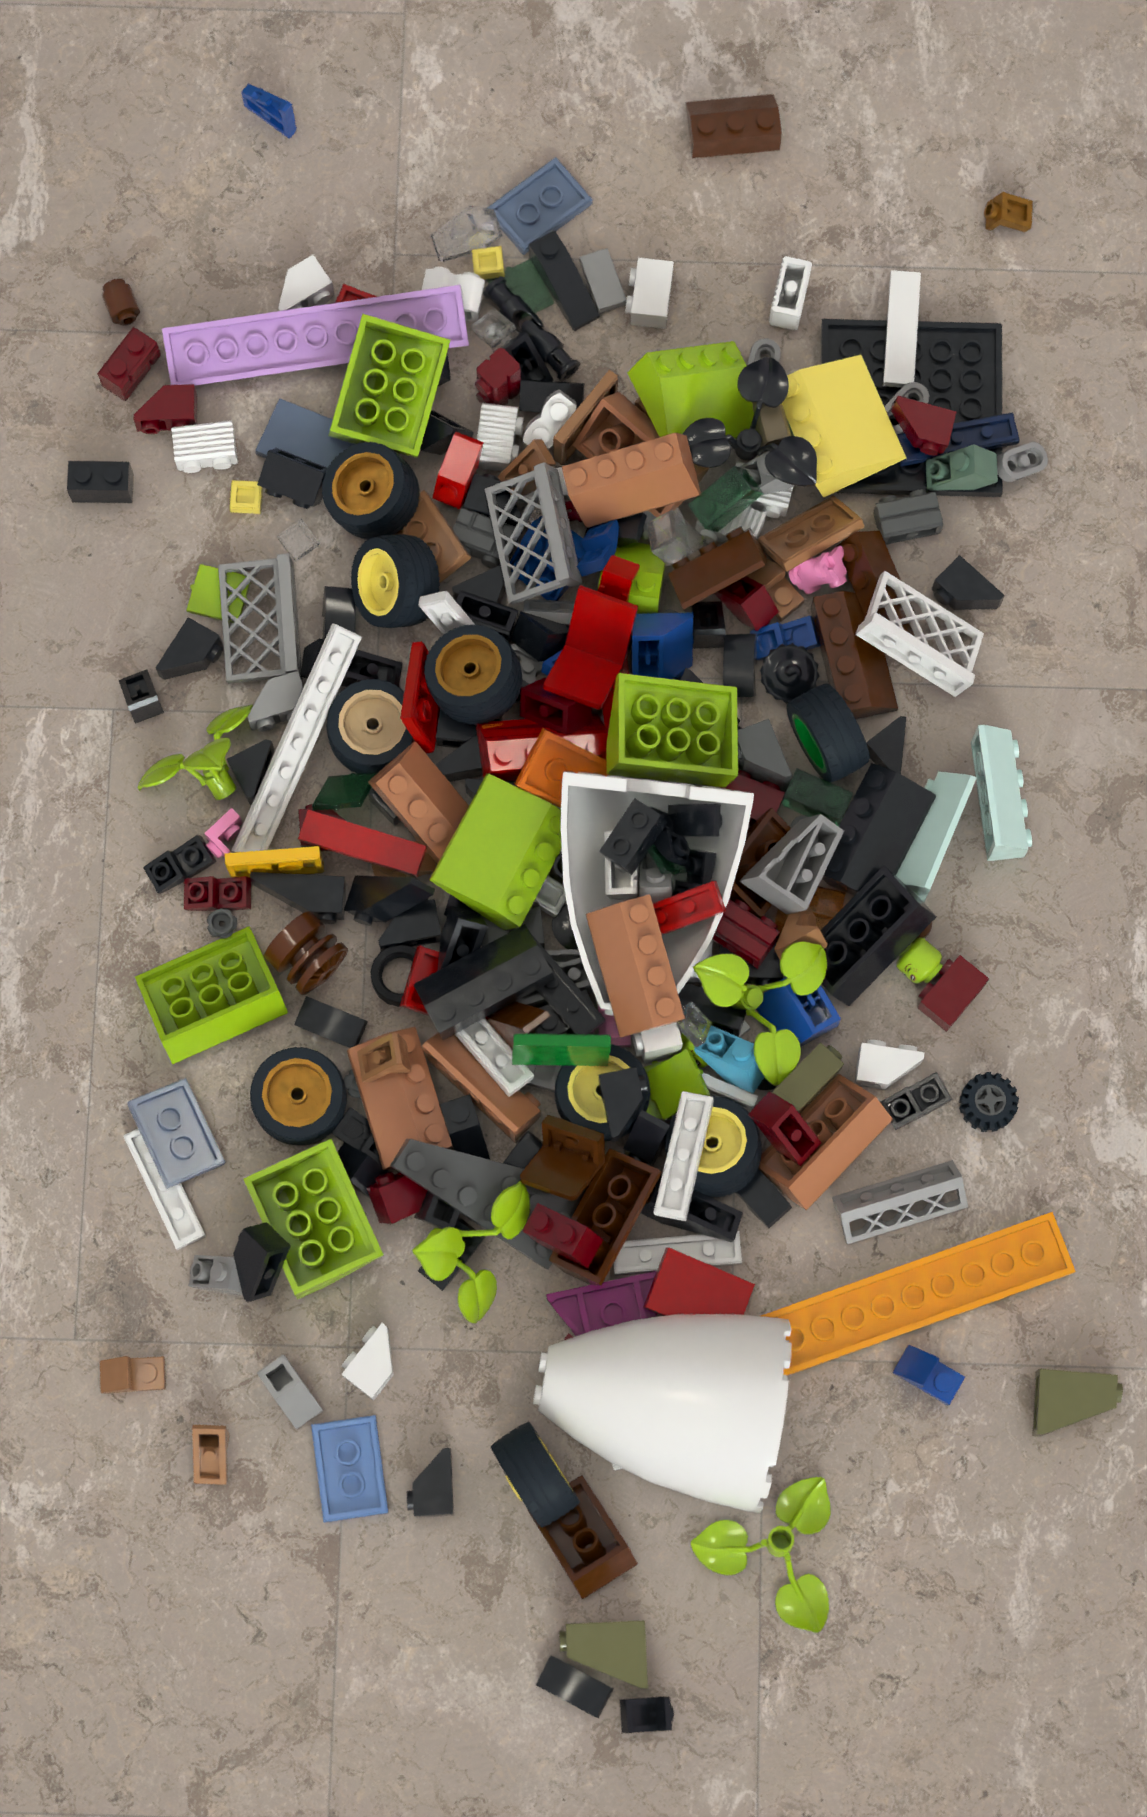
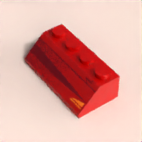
M598 714L591 715V724L568 735L528 719L490 721L477 724L476 729L483 779L486 774H491L506 782L516 781L543 728L605 760L608 732Z

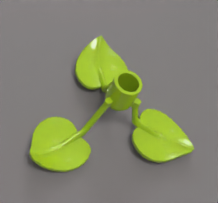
M253 704L235 707L216 716L206 729L208 734H214V741L192 753L186 759L183 754H174L153 764L142 776L137 787L139 791L142 787L146 788L164 783L172 778L179 769H186L199 780L202 786H208L216 800H222L230 796L237 789L228 773L230 768L225 759V755L231 746V741L229 738H221L223 733L230 732L239 726L250 713ZM196 770H203L204 776Z
M795 942L789 945L783 951L780 959V970L787 978L782 981L757 986L744 984L749 977L750 971L746 962L737 955H714L695 964L693 969L701 981L705 994L712 1003L720 1007L732 1006L735 1009L746 1010L747 1016L754 1017L770 1030V1032H761L756 1036L753 1048L754 1057L766 1080L774 1086L780 1085L799 1062L801 1055L800 1043L795 1034L790 1030L781 1029L776 1031V1027L758 1014L755 1009L761 1005L763 1001L762 992L791 984V988L796 995L803 996L816 991L822 984L827 970V958L824 948L821 945L810 942Z
M521 1181L503 1190L494 1201L491 1210V1221L496 1226L494 1229L462 1231L454 1227L434 1228L425 1240L412 1249L413 1254L420 1261L426 1274L433 1280L442 1281L446 1279L456 1266L468 1274L469 1279L464 1281L459 1287L458 1304L464 1318L473 1324L481 1320L491 1307L497 1292V1282L492 1272L482 1269L475 1275L471 1268L457 1259L463 1254L465 1249L462 1237L496 1236L500 1232L506 1239H512L517 1236L524 1228L530 1211L529 1194L525 1184H522Z
M823 1477L803 1479L792 1484L780 1494L777 1499L775 1512L781 1521L789 1523V1525L786 1527H774L767 1539H762L754 1545L746 1546L748 1535L745 1529L735 1521L720 1520L709 1525L691 1541V1548L698 1560L705 1567L720 1575H735L742 1572L747 1566L746 1553L753 1552L762 1547H767L769 1553L775 1557H783L791 1584L782 1586L777 1592L775 1607L778 1615L785 1623L795 1628L818 1633L823 1629L829 1612V1598L826 1587L813 1574H805L796 1581L790 1555L795 1541L792 1532L794 1527L802 1534L811 1535L824 1529L829 1521L831 1505L826 1481Z

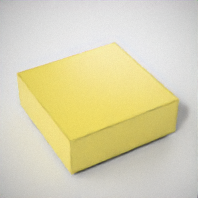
M501 246L472 250L474 273L479 275L481 279L505 277Z
M232 480L230 512L261 514L263 487L257 485L258 481Z

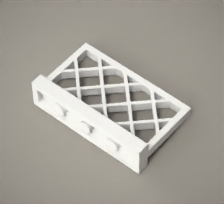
M884 571L879 576L865 620L858 626L856 635L949 694L957 697L974 682L975 674L972 673L984 633ZM886 584L895 590L898 598L890 600L885 589ZM910 601L917 603L923 614L915 615ZM901 604L906 618L899 619L893 605ZM878 608H885L890 621L877 613ZM934 617L944 620L947 630L940 631ZM926 620L931 633L924 635L918 621ZM909 623L915 636L905 631L902 624ZM962 632L972 638L970 646H964L959 633ZM950 635L956 649L949 650L943 636ZM934 639L940 652L930 647L927 640ZM959 654L964 667L954 662L952 656Z

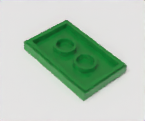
M515 1033L513 1036L512 1065L608 1066L611 1036Z

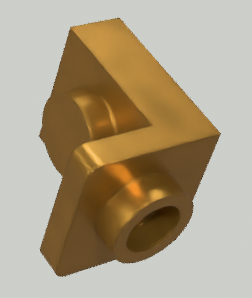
M1006 192L1000 193L986 204L984 210L986 218L985 229L992 231L999 225L1022 232L1028 231L1032 228L1033 201Z

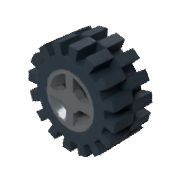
M986 1072L984 1075L978 1074L972 1080L970 1079L962 1090L959 1098V1103H961L960 1113L964 1114L965 1117L963 1119L965 1122L969 1121L972 1124L971 1127L975 1130L980 1128L981 1132H987L988 1130H992V1132L998 1131V1129L1004 1128L1013 1119L1018 1110L1019 1096L1016 1097L1017 1089L1015 1086L1012 1087L1010 1085L1011 1081L1008 1078L1006 1080L1001 1078L1002 1074L996 1073V1075H992L991 1072Z

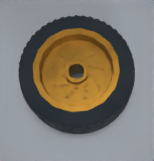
M364 442L355 444L352 447L350 446L335 457L325 472L324 481L322 482V495L328 512L346 531L361 539L368 540L382 535L397 534L411 521L420 500L418 479L410 465L397 452L385 445L376 442Z
M470 624L454 628L443 634L435 642L426 657L424 674L428 690L439 708L450 718L458 722L477 725L494 721V719H498L512 707L521 692L522 671L519 660L509 642L499 632L490 627Z
M293 1047L272 1054L260 1065L252 1080L250 1102L258 1123L268 1135L290 1145H309L326 1138L338 1126L345 1113L347 1091L339 1069L328 1057L313 1049ZM303 1091L304 1095L300 1100L292 1098L294 1093Z

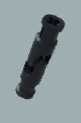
M503 277L493 280L485 288L483 293L485 298L491 299L497 305L501 316L518 335L523 331L528 333L544 363H548L558 374L557 378L559 381H565L578 370L580 363L577 360H573L563 349L564 345L554 334L543 329L544 324L542 320L519 295H514L506 286V280ZM524 314H530L533 319L523 322L520 329L519 320Z

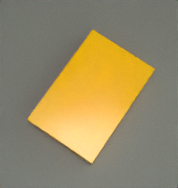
M319 846L224 853L225 865L230 877L247 876L250 878L251 872L318 874L324 872V861Z

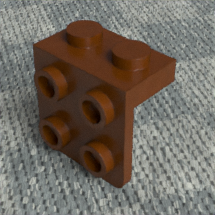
M547 1115L542 1121L543 1146L520 1174V1181L522 1184L569 1201H574L605 1163L604 1134Z

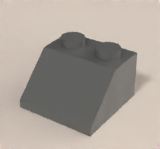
M766 719L739 729V770L752 776L751 779L760 783L764 781L772 782L781 788L780 791L788 792L792 774L770 720Z

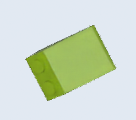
M633 543L622 547L617 546L615 556L640 565L639 572L632 583L628 599L629 603L638 606L637 614L658 613L668 547ZM603 570L600 572L599 584Z

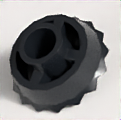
M794 643L789 645L780 644L776 649H771L768 656L763 658V666L760 669L762 675L761 683L765 686L766 693L771 694L775 700L789 703L799 695L816 687V681L820 677L817 671L819 664L814 660L813 654L807 652L804 646H796Z

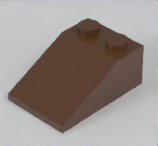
M773 808L768 809L747 830L745 845L729 897L733 902L735 899H738L747 904L751 909L750 913L759 919L766 914L772 904L739 880L791 829Z
M581 1475L569 1483L580 1501L575 1508L542 1528L532 1515L531 1517L583 1600L638 1565L585 1478Z

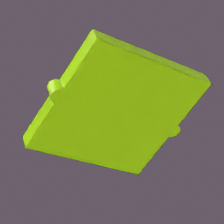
M200 564L195 582L190 586L192 592L186 611L222 620L219 569ZM226 573L227 584L234 589L246 578L240 573ZM250 583L240 593L246 599ZM227 589L229 597L232 593ZM237 597L229 606V613L238 618L242 614L245 603Z
M690 1049L683 1050L646 1072L652 1093L651 1099L655 1100L663 1120H668L676 1114L682 1091L711 1096L702 1077L703 1070L698 1068Z

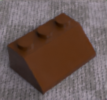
M773 94L686 102L692 158L780 150L782 131L779 107Z
M742 526L727 533L725 536L728 540L719 545L712 541L698 549L700 555L690 560L688 556H685L671 564L674 569L668 573V576L683 610L766 565L768 559L751 528L743 530Z

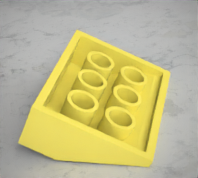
M862 355L800 369L787 375L789 389L787 397L782 403L784 412L794 436L806 439L815 449L817 456V482L815 486L823 497L907 458Z

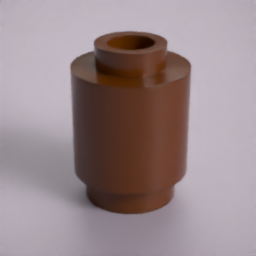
M121 278L105 283L102 287V297L112 322L122 326L135 322L136 317L140 314V309L130 285L126 284L125 280Z

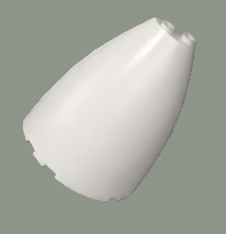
M563 771L560 827L564 891L570 923L580 957L600 1009H605L604 1014L614 1016L586 914L619 902L634 899H609L606 896L605 857L599 852L605 843L604 832L614 830L634 798L648 807L652 806L665 813H668V805H721L722 826L719 830V837L691 836L685 837L690 849L717 853L711 881L717 882L726 908L745 845L754 793L738 790L731 791L711 786L696 787L688 783L608 775L606 777L596 773ZM654 843L649 850L657 849ZM672 862L673 893L675 880H686L687 872L685 867ZM723 913L662 935L678 994L694 971L693 966L700 961L709 946Z
M674 1314L632 1320L593 1330L548 1346L547 1353L541 1352L538 1372L544 1373L542 1386L536 1385L533 1404L539 1405L538 1411L572 1438L610 1463L648 1482L707 1502L760 1513L764 1502L760 1501V1498L767 1499L772 1482V1474L768 1473V1467L776 1466L784 1423L789 1381H787V1375H783V1369H788L791 1362V1343L786 1340V1336L791 1334L790 1321L783 1318L740 1314Z

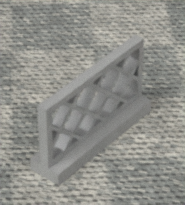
M543 462L535 465L534 470L485 488L506 593L510 604H516L564 586L572 588L582 584L581 575L577 568L578 561L558 469ZM535 480L537 489L530 500L521 495V492L526 483ZM507 490L512 495L503 510L498 507L495 494ZM518 498L528 502L520 519L510 514ZM535 507L542 511L543 516L537 528L527 523ZM508 517L518 522L510 538L503 534L502 529ZM524 526L535 531L527 547L516 542ZM541 535L548 539L549 544L543 557L533 552ZM514 545L524 550L516 567L510 564L508 557ZM530 555L541 560L533 576L522 571ZM547 564L554 567L556 580L543 583L539 578ZM522 574L531 579L525 591L516 594L514 584L519 575Z
M289 553L278 554L275 559L218 565L227 683L267 680L298 671L300 675L301 655L294 563ZM273 568L274 577L266 586L254 578L261 569ZM239 571L246 578L234 589L227 584L226 573ZM251 581L262 589L252 602L240 594ZM274 586L275 594L272 591H270ZM227 589L232 593L229 597ZM267 594L276 600V606L268 615L256 607ZM237 597L248 605L238 618L229 613V606ZM253 610L264 618L254 632L242 623ZM276 614H277V623L273 620V618L276 616ZM230 619L234 622V623L231 625V627H230ZM269 623L278 629V636L270 645L258 636ZM239 626L250 634L240 648L231 642V635ZM255 639L266 647L256 661L244 652ZM278 644L279 652L276 649H274ZM232 648L236 651L233 656H232ZM272 652L280 658L281 669L267 671L260 664ZM241 655L252 663L245 673L233 674V664Z

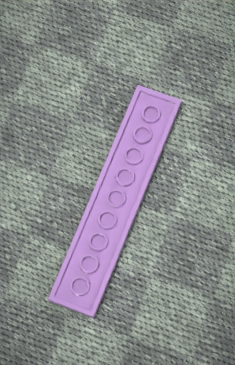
M454 285L162 328L171 385L194 384L196 386L349 363L362 314L450 339L448 349L469 346L461 286Z

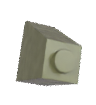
M820 1043L772 1093L791 1103L800 1114L842 1069L844 1065L841 1061L842 1055L831 1045L825 1047Z
M1051 1369L1037 1370L1035 1372L1032 1436L1039 1437L1116 1408L1117 1403H1121L1123 1386L1122 1383H1118V1375Z
M645 1620L566 1624V1631H559L560 1651H567V1658L641 1689L648 1688Z

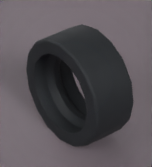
M403 944L390 946L382 950L373 961L370 971L372 986L378 997L389 1005L401 1007L403 993H394L386 988L382 978L384 967L388 962L396 958H405L413 962L416 953L414 947Z

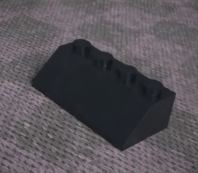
M871 763L839 825L844 830V833L822 879L829 886L855 896L883 866H886L896 875L936 795L898 772Z
M883 866L821 930L828 944L824 949L827 958V970L822 985L833 997L847 1006H850L937 917L886 866Z
M524 924L416 982L413 986L442 1040H445L554 981L555 978L537 943Z

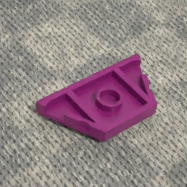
M657 1271L606 1281L601 1286L587 1285L546 1294L547 1301L575 1336L632 1320L657 1317V1313L643 1308Z

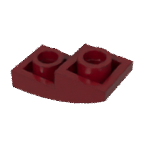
M208 876L184 879L185 910L251 909V878L247 876L221 879Z

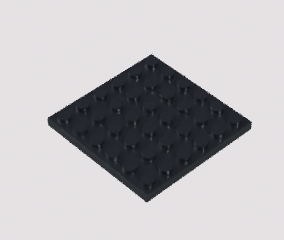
M822 319L821 364L862 355L885 407L901 389V387L883 386L887 320ZM918 321L914 382L920 383L927 388L929 392L928 404L956 411L954 423L1002 414V323ZM890 419L893 426L899 424L896 419ZM1002 447L990 449L989 451L996 453L998 456L1002 453ZM900 462L835 493L909 495V493L920 489L926 490L927 493L934 491L927 489L926 462L900 466ZM997 474V483L975 490H936L935 492L936 496L1001 497L1003 493V480Z

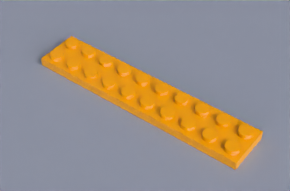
M1050 1212L761 1316L783 1318L790 1321L791 1334L786 1336V1340L791 1343V1362L788 1369H783V1375L789 1376L1071 1275L1076 1271L1054 1214Z

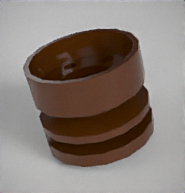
M311 911L304 912L291 921L273 939L264 953V958L279 973L292 967L287 976V981L291 985L297 983L295 988L301 995L310 993L327 981L348 953V948L342 942L336 944L337 937L334 934H329L320 939L325 930V925Z

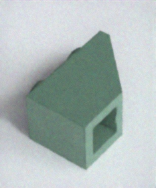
M973 444L926 460L927 489L931 491L975 490L997 483V454Z

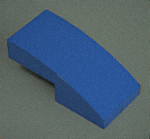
M617 520L591 527L582 539L581 543L586 553L577 565L582 577L602 571L609 558L615 555L619 534Z
M811 615L784 624L779 622L763 626L758 631H750V634H756L758 661L767 657L770 650L776 649L780 644L789 645L794 643L796 646H804L806 651L820 647L814 618Z

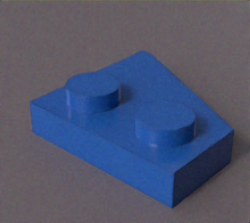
M248 84L241 91L244 106L290 139L297 131L292 103L251 84Z

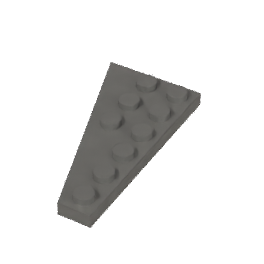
M408 1138L390 1164L392 1168L486 1230L496 1227L491 1221V1210L494 1201L503 1190L520 1181V1174L524 1170L523 1168ZM525 1185L530 1199L528 1219L537 1203L571 1219L588 1185L574 1201H569ZM521 1231L512 1239L504 1238L501 1232L496 1235V1237L544 1269L550 1268L552 1263L549 1261V1258L553 1251L538 1244Z

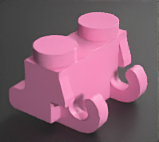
M842 546L835 547L830 554L825 552L819 557H812L789 570L791 582L797 585L799 590L803 589L805 594L819 590L821 585L829 584L830 588L843 585L847 581L845 577L847 570L842 561L844 556Z

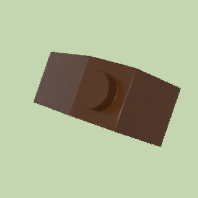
M515 1001L489 1015L487 1021L510 1048L513 1049V1036L515 1033L534 1034L550 1017V1014L546 1010Z

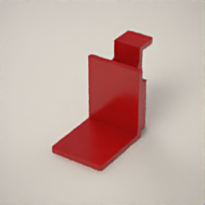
M612 555L603 569L597 591L582 585L579 586L565 646L543 684L544 690L598 710L602 708L616 682L617 674L621 672L624 666L638 606L629 603L628 599L632 583L639 572V564Z

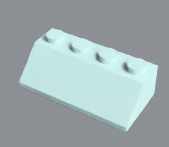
M978 725L971 740V750L975 777H977L976 785L987 861L1025 857L1028 847H1032V835L1030 829H1025L1024 818L1028 816L1026 799H1021L1020 788H1023V774L1021 769H1017L1015 758H1019L1017 739L1012 740L1011 730Z
M938 771L935 781L931 779L927 781L925 789L934 793L936 798L896 874L923 902H925L976 781L977 777Z

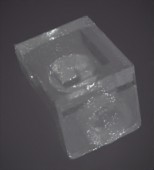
M495 308L471 325L474 333L489 345L493 352L499 347H504L519 335L515 325Z

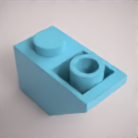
M710 1026L694 1048L695 1053L727 1083L754 1093L764 1079L754 1057V1043Z

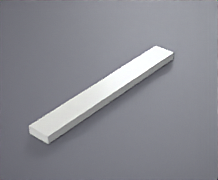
M332 623L232 851L249 852L269 849L362 636Z

